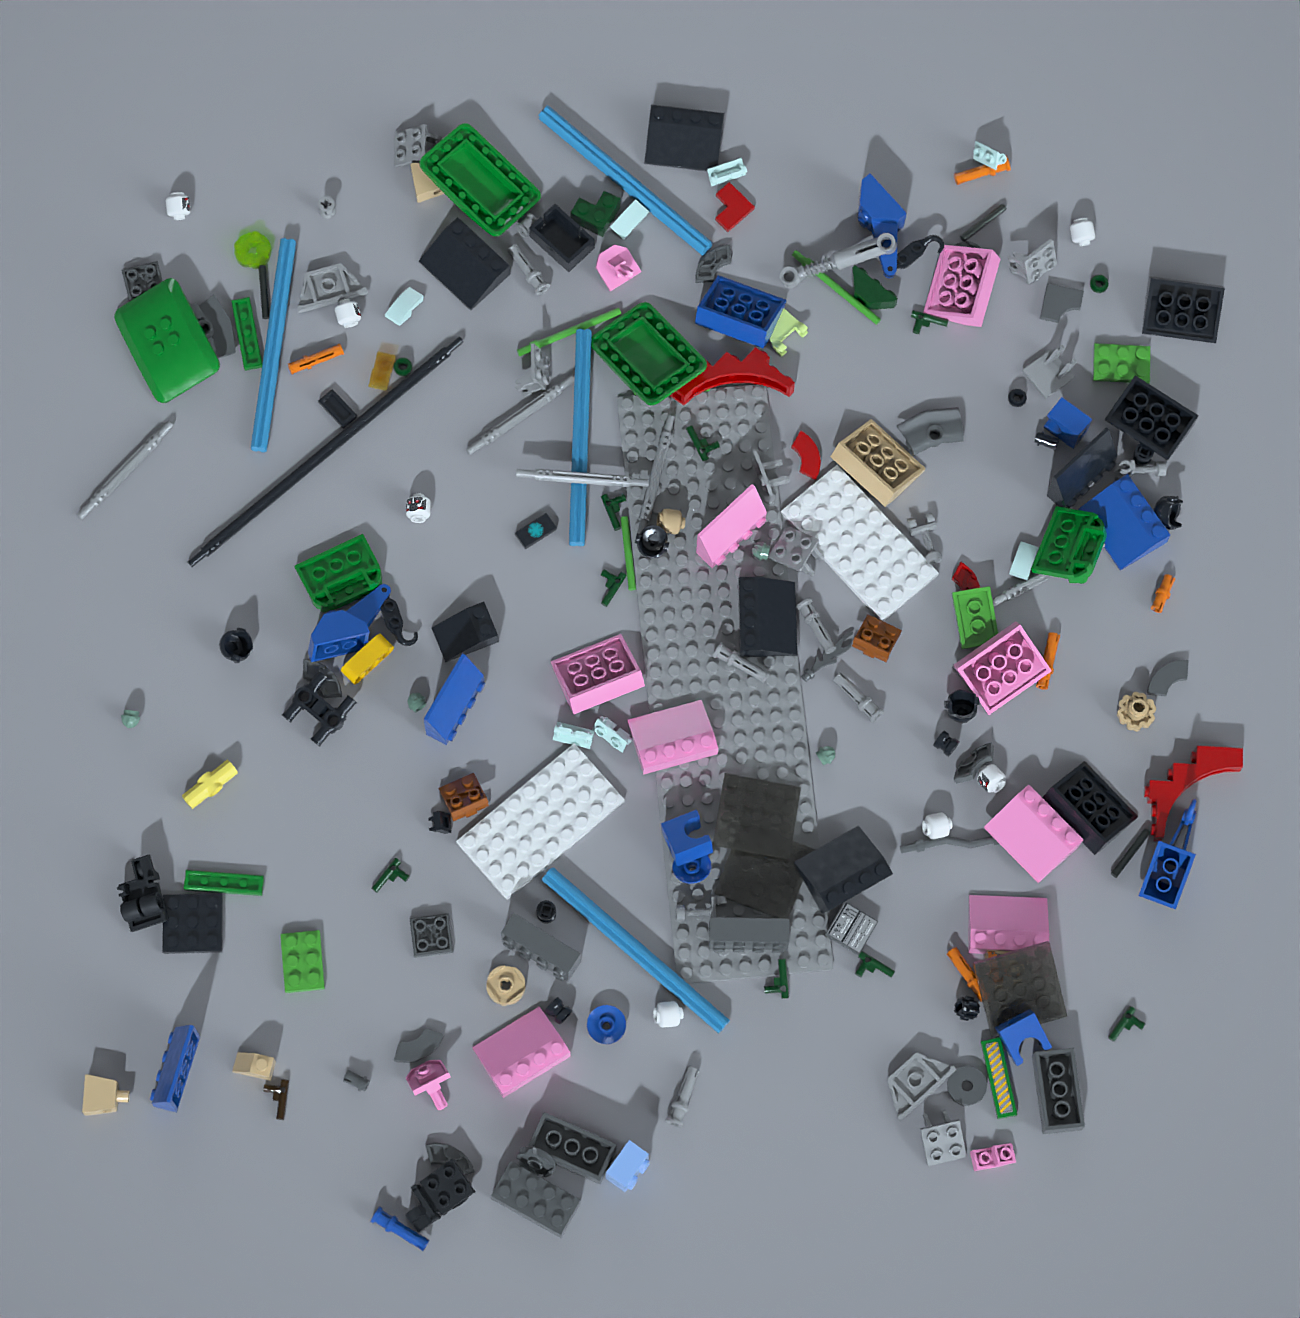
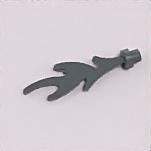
M853 631L847 633L838 641L836 650L829 654H825L824 651L822 661H819L817 656L815 664L811 669L807 668L804 671V674L801 676L802 679L807 682L815 677L814 673L817 670L836 663L837 660L831 658L837 657L851 648V644L846 647H841V645L849 636L853 635Z

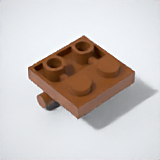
M867 614L853 640L852 647L863 651V654L873 659L875 657L887 663L902 630Z
M474 773L438 788L453 822L465 816L468 818L475 815L477 811L489 806L487 797Z

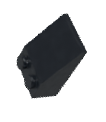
M485 602L468 607L431 627L445 663L459 658L462 653L467 655L499 642L497 631Z

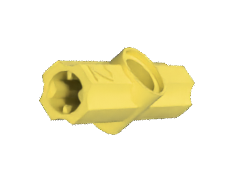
M227 759L212 772L209 771L203 774L198 779L197 784L186 791L182 798L189 807L194 809L207 797L216 795L226 782L238 774V771Z

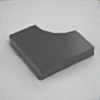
M1048 283L1040 319L1058 323L1061 316L1066 312L1080 310L1084 291Z

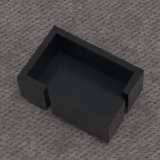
M556 204L543 214V218L540 217L529 227V237L568 272L595 249V239L584 229L580 231V225Z

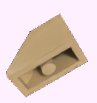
M237 1052L232 1072L271 1081L276 1061L273 1057Z

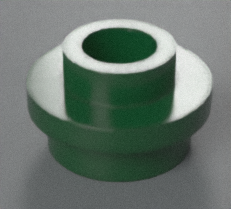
M1096 275L1090 281V288L1096 293L1105 292L1109 285L1107 278L1103 275ZM1096 283H1101L1102 286L1098 287Z
M407 358L397 359L393 365L395 373L399 376L408 375L412 370L411 361ZM405 365L406 369L401 370L400 366Z

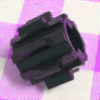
M971 996L958 998L954 1005V1012L957 1013V1016H960L961 1020H973L980 1013V1004Z

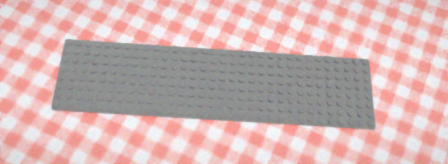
M747 385L713 388L698 394L684 406L671 396L652 406L644 403L637 395L619 397L617 405L625 476H630V478H650L660 435L664 431L667 416L675 417L671 430L672 438L650 522L647 523V526L656 525L658 513L662 512L665 508L680 510L682 517L685 518L684 529H681L678 534L667 533L669 542L667 553L664 552L657 558H649L642 555L637 548L635 539L647 487H626L649 714L702 700L718 745L717 755L655 771L660 822L663 823L697 810L700 816L701 828L690 832L688 836L697 839L704 835H709L713 848V853L708 854L711 860L709 875L698 883H684L678 880L673 873L672 864L674 859L662 834L676 974L688 984L779 975L778 959L783 958L786 959L787 974L832 970L830 938L825 936L829 929L827 912L821 913L793 863L820 848L798 657H743L763 670L770 672L764 683L734 665L728 666L725 661L718 657H712L720 642L724 643L723 645L732 651H738L740 656L739 577H764L789 581L786 565L769 557L767 560L762 559L760 561L752 553V547L756 543L766 542L767 545H771L770 554L783 533L778 486L771 488L773 492L771 496H769L768 491H763L752 462V458H754L753 451L757 450L761 463L775 461L766 386ZM691 425L694 427L700 440L706 438L708 444L718 441L720 444V448L707 453L709 459L706 461H702L686 430ZM776 468L765 471L768 480L777 478ZM753 484L767 511L766 522L760 528L756 527L749 539L746 541L743 539L735 552H729L721 565H715L711 568L696 553L697 536ZM726 896L727 904L726 906H716V916L726 915L728 918L789 919L788 950H784L783 953H773L772 950H764L763 953L745 950L738 953L733 952V949H725L724 952H714L713 949H709V923L712 916L710 914L705 916H687L685 920L677 921L676 905H684L687 909L710 908L711 897Z

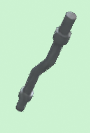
M946 836L925 841L923 839L916 840L914 843L900 846L901 853L925 851V848L943 844L975 848L989 844L998 845L999 843L992 836L971 841Z

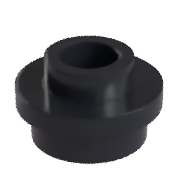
M1013 389L1010 391L1008 401L1012 406L1021 407L1026 403L1027 395L1023 390ZM1018 396L1020 397V400L1016 401L1014 397Z

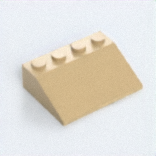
M872 419L839 442L830 456L885 507L895 500L926 469Z

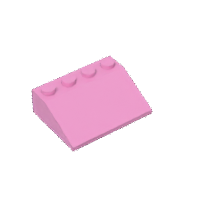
M944 245V249L939 255L923 313L948 319L951 322L962 325L982 327L1001 258L992 249Z
M753 484L698 534L696 553L711 568L715 565H721L729 552H735L743 539L745 541L749 539L753 534L752 531L756 527L760 528L766 522L767 511Z
M1016 621L953 665L971 692L975 693L976 697H979L980 704L988 715L1051 672V669L1022 626Z
M621 634L551 661L552 668L573 714L645 686L641 670Z
M702 700L627 720L643 775L718 754V745Z
M1030 785L1018 793L984 826L986 831L1037 883L1042 881L1070 856L1083 841L1075 830Z
M969 895L968 953L985 954L987 950L1018 952L1019 955L1047 956L1049 952L1047 898Z
M540 1006L472 1047L503 1098L571 1057L568 1047Z

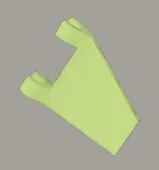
M784 308L770 337L773 349L781 357L787 353L785 350L787 347L782 341L794 330L802 338L808 334V327L799 322Z

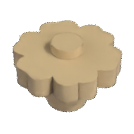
M1134 692L1131 696L1125 695L1118 703L1117 717L1120 724H1126L1128 730L1138 732L1142 727L1149 728L1155 720L1153 715L1156 711L1154 701L1147 699L1144 693Z

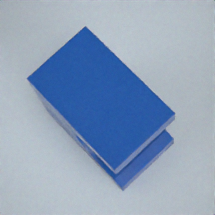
M1061 397L1048 413L1047 417L1049 420L1043 428L1074 449L1088 432L1092 419Z
M697 810L661 823L663 837L677 866L713 853L709 835H704L697 839L688 836L690 832L701 828L700 816Z
M1030 1009L995 1027L1011 1060L1016 1066L1023 1063V1058L1019 1054V1045L1024 1039L1029 1037L1036 1038L1038 1044L1046 1051L1052 1048L1035 1013Z

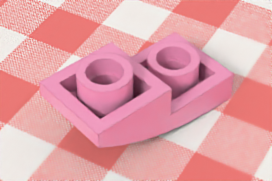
M1012 1143L970 1151L974 1171L1016 1163Z

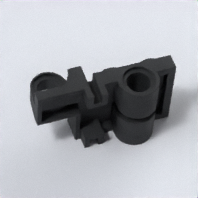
M150 854L131 860L136 879L119 884V887H117V890L123 891L118 894L119 897H122L123 901L120 905V911L123 919L129 924L130 932L169 920L160 885L153 882L159 880L160 877L153 867Z
M454 1159L449 1160L421 1180L420 1184L422 1187L419 1184H414L410 1187L421 1204L411 1209L405 1216L419 1233L441 1218L439 1212L441 1215H446L447 1212L463 1204L469 1196L475 1193V1190Z

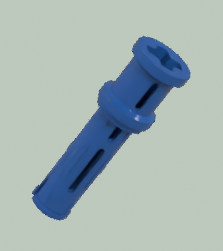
M382 1207L377 1209L370 1221L385 1228L386 1232L397 1234L422 1251H424L430 1241L399 1222L395 1215L391 1216L384 1212Z

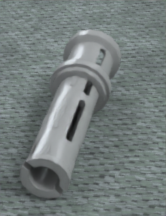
M512 245L508 249V253H510L526 275V281L531 283L537 295L545 293L550 288V284L545 282L539 270H535L518 245Z
M805 599L796 608L803 614L804 622L811 626L825 654H829L836 650V646L821 623L820 613L816 612L813 607L812 599Z
M720 642L712 657H718L725 661L728 666L734 665L762 681V683L766 681L770 672L738 655V651H732L725 647L724 643Z
M842 672L834 678L833 681L856 702L858 709L863 711L872 723L883 714L884 710L882 708L879 709L872 702L873 699L869 696L866 697Z
M687 1067L676 1101H673L671 1104L672 1110L669 1118H666V1122L672 1126L682 1128L685 1112L689 1110L687 1104L700 1072L694 1067Z

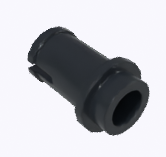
M1042 431L1041 433L1037 432L1034 442L1038 446L1041 444L1056 450L1059 439L1048 436Z

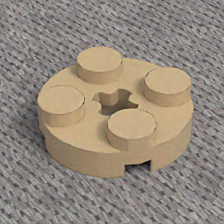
M499 966L493 969L487 978V993L495 1003L501 1006L512 1005L518 1002L526 990L525 978L515 967ZM502 981L506 983L511 982L509 990L501 989Z

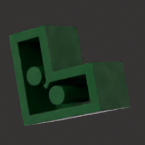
M605 190L596 205L578 198L570 212V217L581 227L604 237L620 209L621 198Z

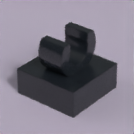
M442 811L433 812V816L428 819L434 822V827L429 828V830L443 834L451 833L450 814Z

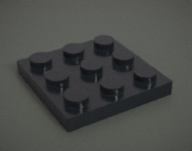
M222 893L163 895L169 919L163 922V954L222 953Z

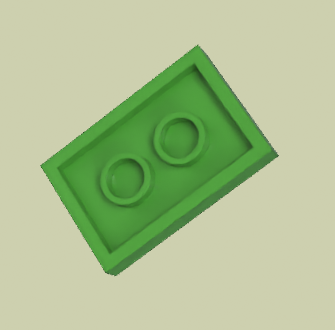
M1094 344L1093 381L1130 383L1136 375L1149 384L1150 346Z
M990 586L951 593L961 649L979 647L998 634Z
M320 930L280 934L285 993L325 989Z

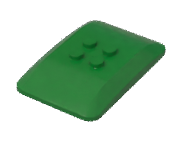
M467 123L456 127L422 156L419 162L420 168L433 183L491 236L502 235L536 205L541 198L540 191L477 130Z
M168 278L116 310L114 315L116 324L142 376L158 402L167 403L218 372L220 361L177 280Z
M648 302L639 303L591 337L592 349L647 405L652 406L660 403L707 368L705 358Z

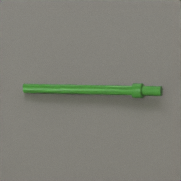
M797 250L792 254L803 267L806 264L810 265L811 262L815 263L810 258L804 257ZM821 272L819 275L815 274L877 325L881 321L877 315L828 275Z
M618 307L539 341H531L529 345L517 349V354L520 357L531 352V344H535L539 348L575 334L577 329L585 330L621 315V311Z

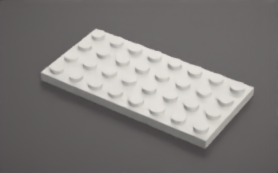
M838 465L781 511L783 517L796 530L819 539L820 542L816 548L824 556V561L881 621L886 620L939 574L930 563L927 564L922 554Z
M574 743L459 838L456 843L500 894L508 900L624 803L625 799Z

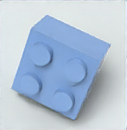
M629 1140L607 1170L606 1179L624 1192L627 1189L632 1190L638 1181L637 1175L639 1173L643 1174L649 1166V1154Z

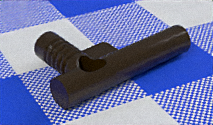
M282 1079L280 1086L264 1084L263 1092H273V1101H278L277 1120H284L289 1080ZM284 1087H285V1092H284V1093H282L281 1091H279L281 1088H284Z

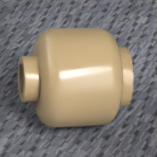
M665 508L662 512L658 513L656 525L663 528L668 534H678L685 527V518L682 517L680 510Z

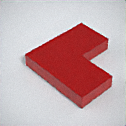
M730 182L716 193V197L727 208L715 217V220L727 232L755 209V206Z

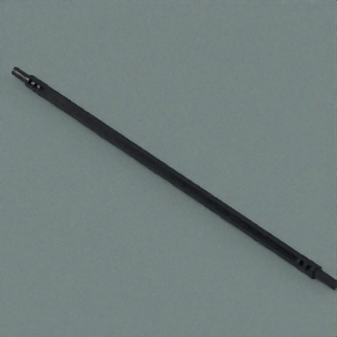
M458 337L447 347L440 349L201 547V551L187 563L194 567L204 557H209L450 357L451 352L464 343L463 339Z

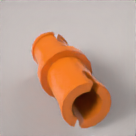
M1165 574L1160 587L1156 589V597L1151 605V610H1154V612L1162 613L1166 600L1170 598V590L1175 582V578H1172L1171 575Z

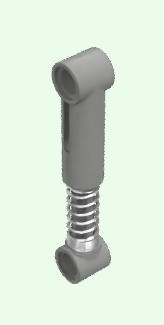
M883 233L877 238L833 252L830 258L825 257L824 260L820 259L818 262H811L810 265L806 264L804 267L802 265L800 267H785L780 271V280L786 287L793 288L802 280H805L806 277H814V274L819 275L820 272H828L829 269L833 270V268L840 270L884 254H892L897 248V242L893 235ZM891 240L892 244L890 247L884 248L882 247L883 242ZM789 273H793L794 279L791 281H786V275Z

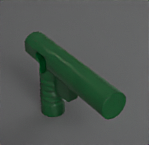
M915 310L912 311L911 315L912 318H916L913 328L914 334H920L921 327H929L930 322L947 327L949 321L948 319Z
M692 425L686 428L702 461L709 459L708 452L720 448L718 441L708 444L706 438L700 440Z
M608 494L602 495L601 499L614 531L621 529L616 516V512L620 511L618 503L627 501L626 497L622 494L609 499Z
M605 569L602 571L601 576L608 579L605 587L609 589L601 602L603 606L607 607L626 578L627 575L623 572L616 576Z
M395 858L371 889L378 893L388 879L394 882L399 877L406 882L410 875L398 867L401 861ZM392 866L396 867L395 870H390Z
M860 952L858 958L863 961L858 970H856L855 975L862 977L864 971L868 970L873 973L875 969H878L892 978L895 973L893 969L865 952ZM867 957V958H869L871 961L866 962V961H865V958Z
M778 959L779 977L774 978V986H764L765 994L781 993V999L789 998L786 959ZM785 985L786 991H782L780 987Z
M1128 1007L1109 1035V1040L1115 1042L1124 1028L1130 1030L1133 1025L1141 1030L1144 1028L1146 1023L1141 1022L1140 1019L1133 1015L1136 1011L1134 1007ZM1126 1014H1129L1131 1018H1125Z

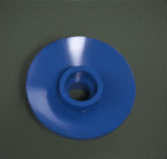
M706 855L680 866H677L675 861H673V873L678 880L684 883H698L709 875L711 860Z
M602 1005L590 1013L587 1019V1030L596 1042L612 1044L620 1040L624 1035L626 1019L618 1008L611 1005ZM609 1023L610 1028L604 1029L603 1024Z

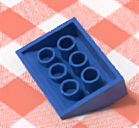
M718 275L697 306L695 324L764 349L787 300Z
M1128 474L1112 483L1078 509L1095 513L1103 521L1107 531L1104 548L1120 571L1164 545L1170 538V533Z
M463 653L424 717L426 735L445 745L449 741H453L457 734V731H455L457 726L463 724L467 716L465 715L467 709L473 707L477 692L481 693L486 684L484 682V675Z
M193 1025L175 1027L174 1032H171L169 1035L168 1043L170 1046L168 1051H165L163 1054V1069L158 1071L156 1077L158 1085L156 1089L152 1090L150 1096L154 1107L175 1113L178 1111L200 1040V1036Z

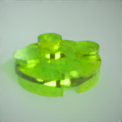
M252 231L242 235L235 242L234 253L236 260L241 266L259 269V265H266L269 262L272 248L269 240L258 231ZM251 247L257 248L256 254L248 253Z

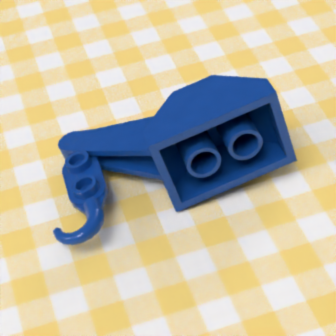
M1193 799L1189 808L1185 809L1182 821L1170 844L1158 841L1139 893L1140 897L1175 910L1196 856L1195 853L1186 850L1192 824L1197 814V811L1194 810L1196 799ZM1184 825H1187L1188 828L1181 849L1174 845Z

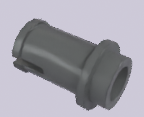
M348 1070L343 1082L357 1087L358 1091H366L370 1080L366 1076L363 1078Z

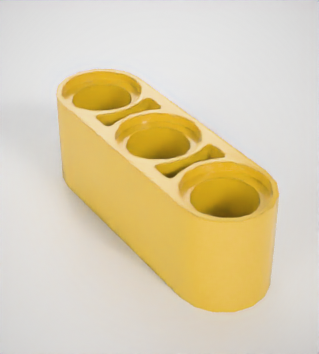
M379 633L344 664L341 672L355 685L393 651L394 646Z

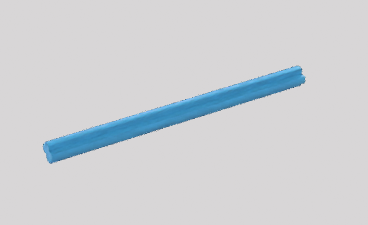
M546 106L540 112L539 119L630 196L641 203L703 256L710 250L713 242L550 106Z
M280 239L250 447L255 452L267 451L296 249V241L294 239Z
M589 329L576 330L571 472L587 473L592 331ZM571 483L570 546L581 547L585 545L587 484Z
M554 867L547 871L546 875L542 878L544 883L718 1034L730 1022L725 1015Z

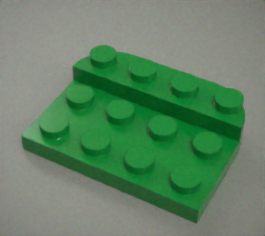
M1056 506L1031 567L1032 573L1068 579L1069 583L1083 584L1087 582L1094 571L1107 537L1103 521L1097 514Z
M363 534L294 566L312 604L323 613L336 610L370 594L382 584L380 565Z

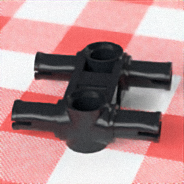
M318 671L309 684L306 683L296 690L295 696L292 698L293 703L282 714L291 723L297 714L305 709L322 723L321 728L311 737V740L319 747L330 734L343 727L344 721L347 718L346 715L357 704L349 695H347L338 708H333L322 699L317 691L328 678L320 671ZM303 693H309V698L306 701H301ZM334 716L338 717V722L335 725H330V719Z

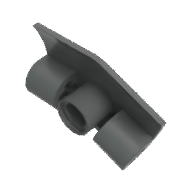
M212 295L200 305L197 303L191 304L202 328L209 329L205 334L217 357L221 358L235 354L232 323L216 296Z
M958 407L926 410L896 426L905 437L906 446L912 456L930 447H937L941 443L964 441L962 420ZM935 433L939 438L934 439L930 434Z

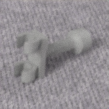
M1124 460L1119 466L1126 465V467H1117L1114 472H1120L1122 476H1116L1114 479L1119 480L1127 474L1131 478L1133 474L1155 473L1157 477L1165 476L1167 471L1166 463L1164 461H1157L1154 466H1135L1134 460L1130 462Z
M926 514L925 521L927 525L917 527L914 518L908 519L907 526L910 535L921 534L928 553L925 556L927 564L933 565L942 560L941 555L938 551H934L928 531L935 530L937 526L933 514Z
M711 897L710 908L687 909L684 905H676V920L682 921L687 916H705L709 914L712 917L728 918L726 915L716 916V906H726L727 897Z

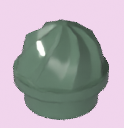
M766 542L756 543L752 547L753 556L760 561L762 559L767 560L771 545H767Z
M420 693L410 694L407 700L409 709L415 713L422 710L427 705L426 698Z
M124 710L123 715H121L122 723L127 728L135 727L140 720L139 712Z
M830 746L820 747V750L816 752L818 758L823 765L831 764L836 755L835 750Z

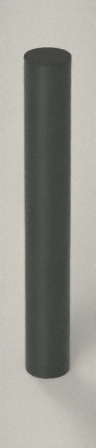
M1001 204L963 233L960 236L961 240L965 242L1007 210L1006 206Z
M259 265L262 319H269L266 266Z
M1144 828L1111 872L1113 877L1117 878L1150 835L1151 832L1148 829Z

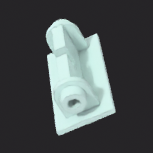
M975 141L974 160L997 170V165L1004 164L1007 161L1005 154Z
M742 158L707 169L711 186L746 175L747 168L743 165Z
M601 716L596 720L592 730L623 753L626 745H629L632 741L631 735L621 728L614 731L617 725L608 717Z
M557 722L552 740L571 745L575 743L576 746L590 749L595 731Z

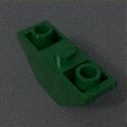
M856 265L852 267L853 297L869 310L896 307L898 298H896L894 292L886 290L879 280L872 279L862 267L859 268Z

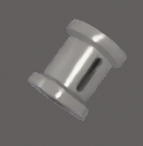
M329 196L321 197L318 201L319 213L323 218L329 219L336 212L334 200Z
M529 213L526 219L521 223L515 224V226L524 237H527L529 227L538 219L532 213Z

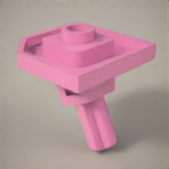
M613 245L598 254L595 268L609 291H612L641 272L626 247Z
M428 1060L411 1069L405 1079L414 1095L416 1096L426 1090L437 1110H442L448 1106L439 1085L440 1082L450 1078L449 1072L442 1061Z

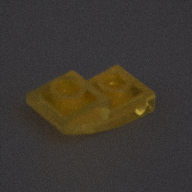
M377 351L368 387L387 391L396 355Z

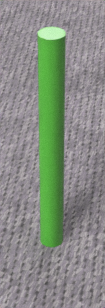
M627 516L621 517L628 590L632 591L636 590L629 521Z

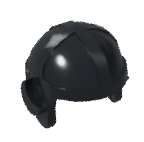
M1163 496L1156 502L1153 511L1165 528L1169 530L1182 527L1181 523L1175 521L1183 503V500L1178 499V496Z
M646 526L640 534L637 533L635 543L642 555L649 558H657L664 552L667 553L669 547L666 531L660 526Z
M237 628V630L224 633L219 641L222 655L226 659L234 661V663H240V661L247 659L253 650L252 639L249 633L246 632V629Z
M962 689L954 691L944 701V707L948 709L949 717L962 724L969 722L976 716L977 705H980L979 697H976L975 693Z

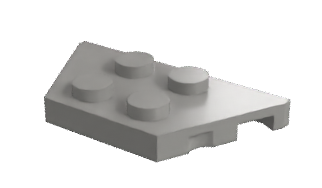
M341 263L320 268L304 274L298 312L302 313L338 303L344 299L356 298L366 295L368 292Z
M917 1052L887 1079L899 1121L901 1122L957 1069Z

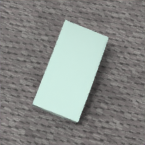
M635 200L610 228L625 240L632 230L647 216L649 211Z
M408 287L391 305L385 317L400 326L411 317L412 310L423 302L424 296Z
M1021 541L1009 574L1027 580L1039 547Z

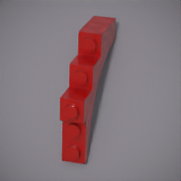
M755 347L742 362L737 356L731 355L728 352L713 366L706 360V370L670 396L684 406L698 394L713 387L730 383H752L775 389L790 397L794 393L795 382L789 376L780 373L775 366H770L768 354Z
M1197 745L1194 751H1191L1190 757L1191 763L1194 764L1173 763L1171 768L1167 770V780L1170 781L1149 780L1147 786H1144L1143 795L1147 797V804H1154L1151 806V817H1154V824H1151L1150 830L1151 835L1154 836V842L1163 840L1170 809L1186 789L1197 781L1211 775L1241 771L1243 768V748Z

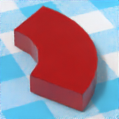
M800 430L792 445V449L801 458L799 472L817 480L821 465L819 450L814 441Z
M960 562L951 580L958 584L961 591L980 588L975 573L967 565Z

